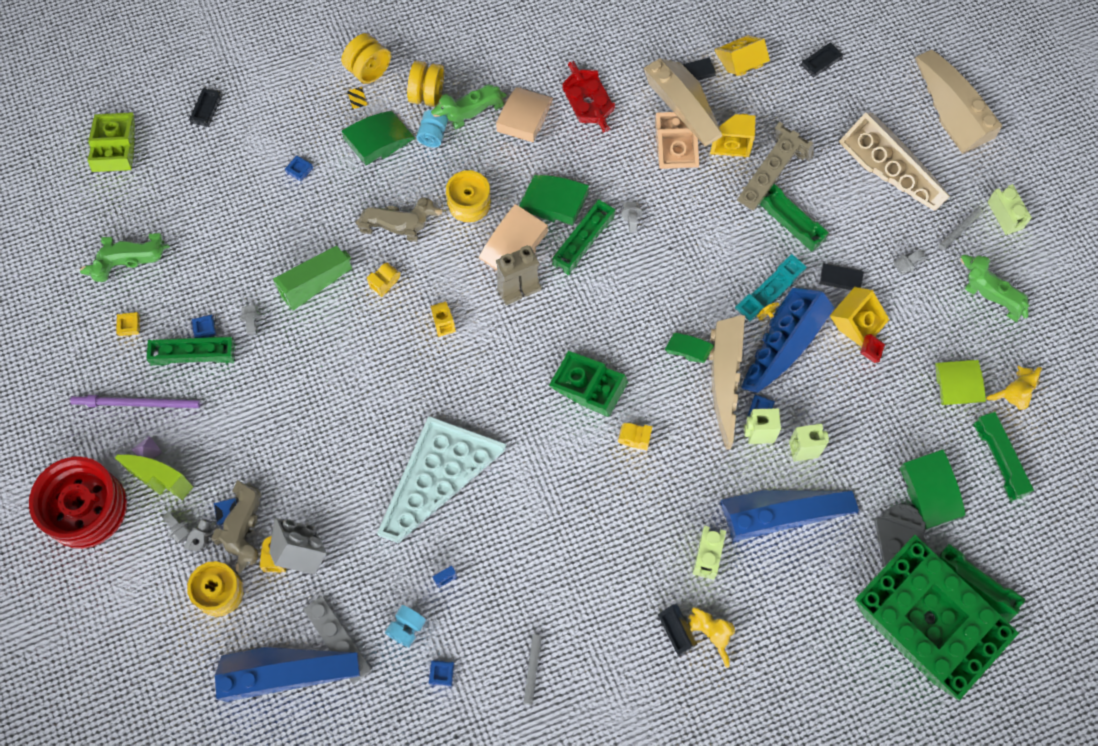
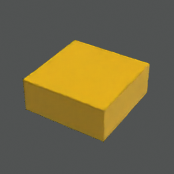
M138 312L117 314L116 333L118 336L140 334V315Z

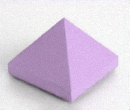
M150 436L132 449L137 456L154 459L163 453Z

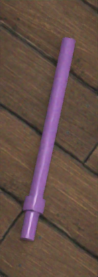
M90 394L87 397L71 396L70 399L72 405H87L88 407L103 405L200 408V400L99 397V395Z

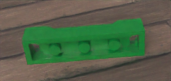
M773 184L768 191L771 195L764 197L759 205L813 252L826 241L829 232L818 222L812 221L783 194L778 186ZM814 236L819 237L818 240H812Z
M598 199L553 256L552 265L556 268L558 266L561 267L564 273L569 276L593 242L614 219L615 209ZM598 210L601 211V212H602V211H605L607 214H606V216H605V215L601 214L600 212L597 213V211H598Z
M232 337L148 340L146 360L151 366L193 362L235 363L234 349L236 348V343ZM227 346V353L224 354V347ZM159 348L158 355L154 356V352Z
M996 412L980 416L978 418L979 421L974 422L973 425L980 439L986 441L1005 479L1003 487L1010 501L1027 497L1034 489Z
M948 544L942 550L938 557L1008 623L1019 613V608L1024 604L1025 598L1011 588H1004L968 562L964 554L951 544Z

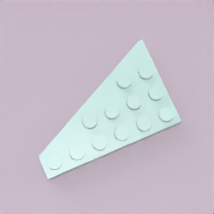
M428 416L377 532L378 536L396 543L401 542L505 451L506 444Z

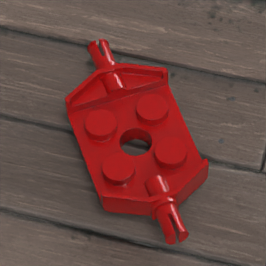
M575 61L569 62L568 67L572 74L562 83V89L580 123L599 124L603 133L605 130L606 132L609 131L610 127L606 122V118L614 111L615 102L612 104L598 77V71L580 70ZM589 97L593 99V102L587 103L584 102V99Z

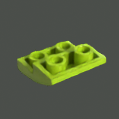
M978 360L935 363L937 384H940L941 405L986 402L983 376Z

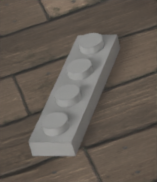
M322 596L303 609L330 651L358 653L360 676L349 678L353 685L372 672V669Z

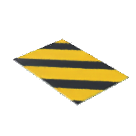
M362 87L347 91L353 109L367 106Z

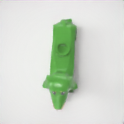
M487 84L478 90L471 91L469 94L456 100L448 94H444L439 99L437 106L431 111V114L434 117L446 115L449 121H453L452 125L456 130L464 126V119L475 117L488 106L494 105L495 110L504 107L505 104L502 97L506 98L507 94L500 91L498 86Z
M161 233L149 234L151 241L145 243L130 241L113 243L112 237H101V242L104 246L97 252L93 264L83 266L80 269V273L91 276L92 280L96 282H106L109 279V273L113 266L126 265L127 267L134 268L138 264L158 262L163 250L170 248V246L162 240Z
M963 254L961 256V262L970 270L968 275L969 283L965 290L973 295L979 291L984 298L1007 307L1010 312L1006 316L1015 322L1018 321L1021 315L1024 319L1028 318V296L1010 285L1009 282L1004 281L989 271V258L980 255L973 257Z

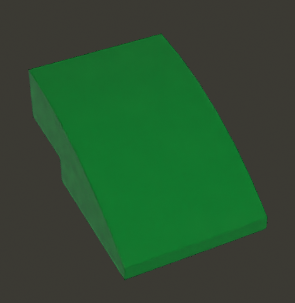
M386 111L366 117L341 131L344 141L365 166L379 157L385 159L415 139L393 111Z
M534 175L519 207L530 214L553 223L558 220L573 226L589 194V185L561 177Z
M568 351L552 378L549 387L594 412L610 417L628 381L625 374L606 368L604 363Z
M944 449L901 465L899 469L908 486L906 491L914 508L919 511L918 513L925 522V530L966 516L962 496Z

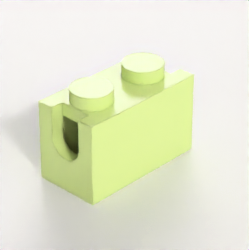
M1013 184L1008 185L1007 189L1002 192L1000 189H996L988 200V204L1005 235L1024 229L1032 218Z
M779 408L752 410L750 417H747V424H744V436L749 437L748 444L775 442L781 430Z
M822 424L796 427L789 440L793 462L820 457L829 442L827 431H822Z
M704 526L692 574L714 580L719 568L726 531L720 530L717 533L709 531L710 527ZM701 566H702V567H706V568H710V569H712V570H711V571L703 570V569H701Z

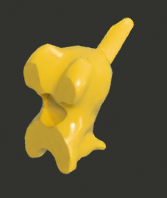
M1018 365L1019 371L1016 372V375L1019 378L1011 382L1004 390L988 395L986 399L995 401L1005 398L1019 410L1028 408L1033 390L1038 386L1042 367H1037L1034 371L1033 368H1022Z
M693 607L692 612L694 614L688 616V625L691 632L702 631L706 634L708 639L717 647L725 667L728 668L730 666V658L725 648L729 644L731 636L735 633L734 625L721 618L715 620L712 614Z

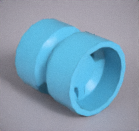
M427 110L423 114L416 138L419 143L427 147H439L448 119L445 115L434 117L431 114L432 110Z
M401 605L395 614L396 621H391L384 633L401 645L410 648L416 638L415 632L422 629L426 619L409 607Z

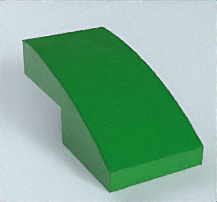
M673 333L665 350L668 354L685 356L691 362L705 363L714 346L707 341L693 336Z

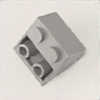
M276 518L274 520L269 551L274 565L315 575L327 554L316 528L310 524H300L290 519Z

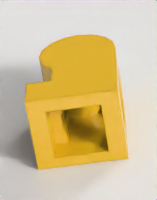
M386 262L381 265L378 271L372 272L366 278L369 287L383 297L399 280L401 273L390 263Z
M444 301L431 305L430 308L438 337L456 332L447 302Z
M623 423L620 428L618 442L632 448L647 451L653 426L644 425L643 427L632 423Z
M272 536L267 537L262 543L260 568L263 572H286V568L274 565L269 552Z

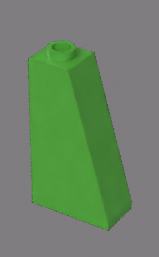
M336 245L275 277L273 281L281 298L294 311L352 269L350 264L351 257L346 250L341 251Z

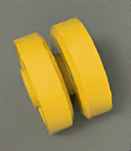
M363 33L356 36L346 46L341 62L361 83L370 84L380 78L387 70L391 60V53L382 44H379L371 34Z
M415 60L413 62L407 87L409 103L419 105L424 100L426 106H437L442 96L444 85V66L442 64L432 63L428 68L425 61Z
M463 170L455 173L449 179L446 185V198L448 209L453 217L462 222H476L488 214L491 207L490 185L481 173L473 170Z
M218 561L206 562L198 566L190 575L187 583V594L190 601L205 614L214 617L226 616L240 605L244 595V585L240 577L225 563Z

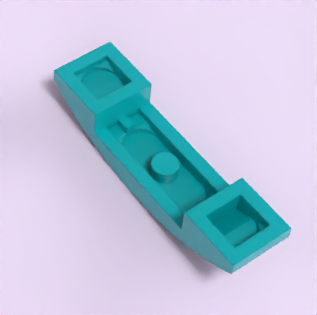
M791 254L763 284L737 304L735 309L751 322L758 317V313L763 308L774 303L807 269V266Z

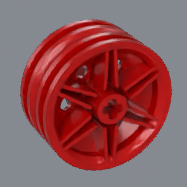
M81 456L64 458L48 466L37 477L29 495V512L35 525L60 544L75 549L94 547L109 539L122 524L127 510V496L121 482L99 462ZM82 479L81 484H75L76 481ZM57 517H64L61 521L57 519Z

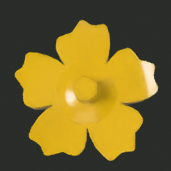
M774 302L763 308L757 315L758 319L763 320L767 315L773 318L774 315L772 313L775 312L776 307L780 304Z

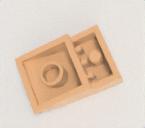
M516 87L505 103L496 122L497 132L534 143L538 131L542 128L553 98Z
M674 112L656 113L655 130L659 169L699 168L698 138Z
M515 204L490 237L479 259L497 270L496 259L501 258L505 254H511L527 245L531 246L535 253L536 246L548 233V225Z

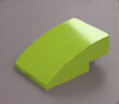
M133 112L94 114L88 139L90 151L87 160L92 172L132 170L135 146V117Z
M117 455L115 457L128 472L159 495L167 489L183 501L194 488L181 473L159 461L136 455Z

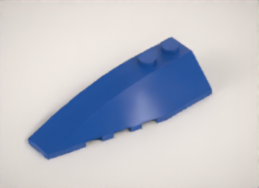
M800 288L791 289L769 322V332L764 333L762 338L764 343L761 349H757L755 354L757 359L754 364L750 365L741 385L742 389L756 393L760 392L785 372L809 346L835 308L822 291Z
M761 490L720 501L732 542L859 513L853 491Z
M263 647L222 655L215 673L216 699L229 702L359 677L358 653Z

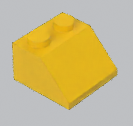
M746 35L714 49L727 72L736 76H742L747 73V70L752 68H761L764 66V63L770 61L765 39Z
M735 114L720 125L719 129L722 137L712 142L710 154L749 157L755 137L756 116Z
M857 287L850 291L830 315L838 330L861 347L866 335L872 334L876 337L890 320L873 290Z

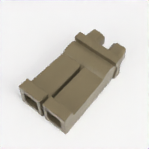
M524 246L518 251L505 254L501 258L496 259L497 290L505 306L522 299L520 289L524 297L542 291L537 272L539 261L531 246Z

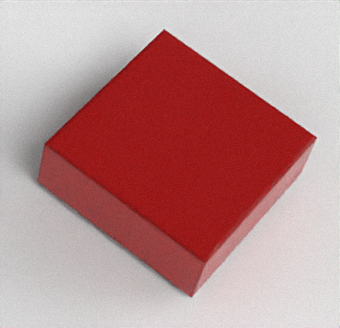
M868 334L865 336L860 353L873 363L880 362L885 344L872 334Z

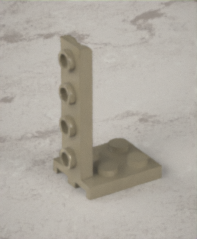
M781 122L775 127L777 143L737 198L739 203L753 212L794 155L802 161L806 159L809 162L814 156L813 142L803 139L799 133L784 127Z

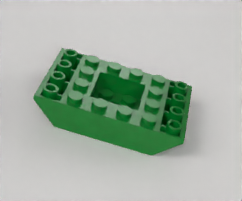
M916 535L909 539L854 599L864 618L932 684L958 701L962 699L1019 634L1015 628ZM927 611L932 612L935 616L933 624H928L925 621L924 616Z

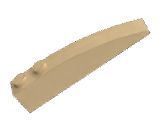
M929 50L916 56L915 60L922 78L926 80L928 93L932 95L934 108L939 113V121L963 154L995 139L1002 128V124L972 85L934 50Z
M659 58L643 68L650 87L705 147L722 137L700 82L681 63Z
M866 112L840 139L839 143L867 171L876 174L882 180L891 183L897 189L906 192L932 210L936 211L950 197L922 162L873 112Z
M743 315L717 321L715 329H711L710 341H714V347L708 356V360L712 361L711 377L714 408L723 442L728 450L731 449L734 439L736 420L734 411H736L738 395L735 394V391L738 389L740 374L737 371H739L742 360L745 316Z

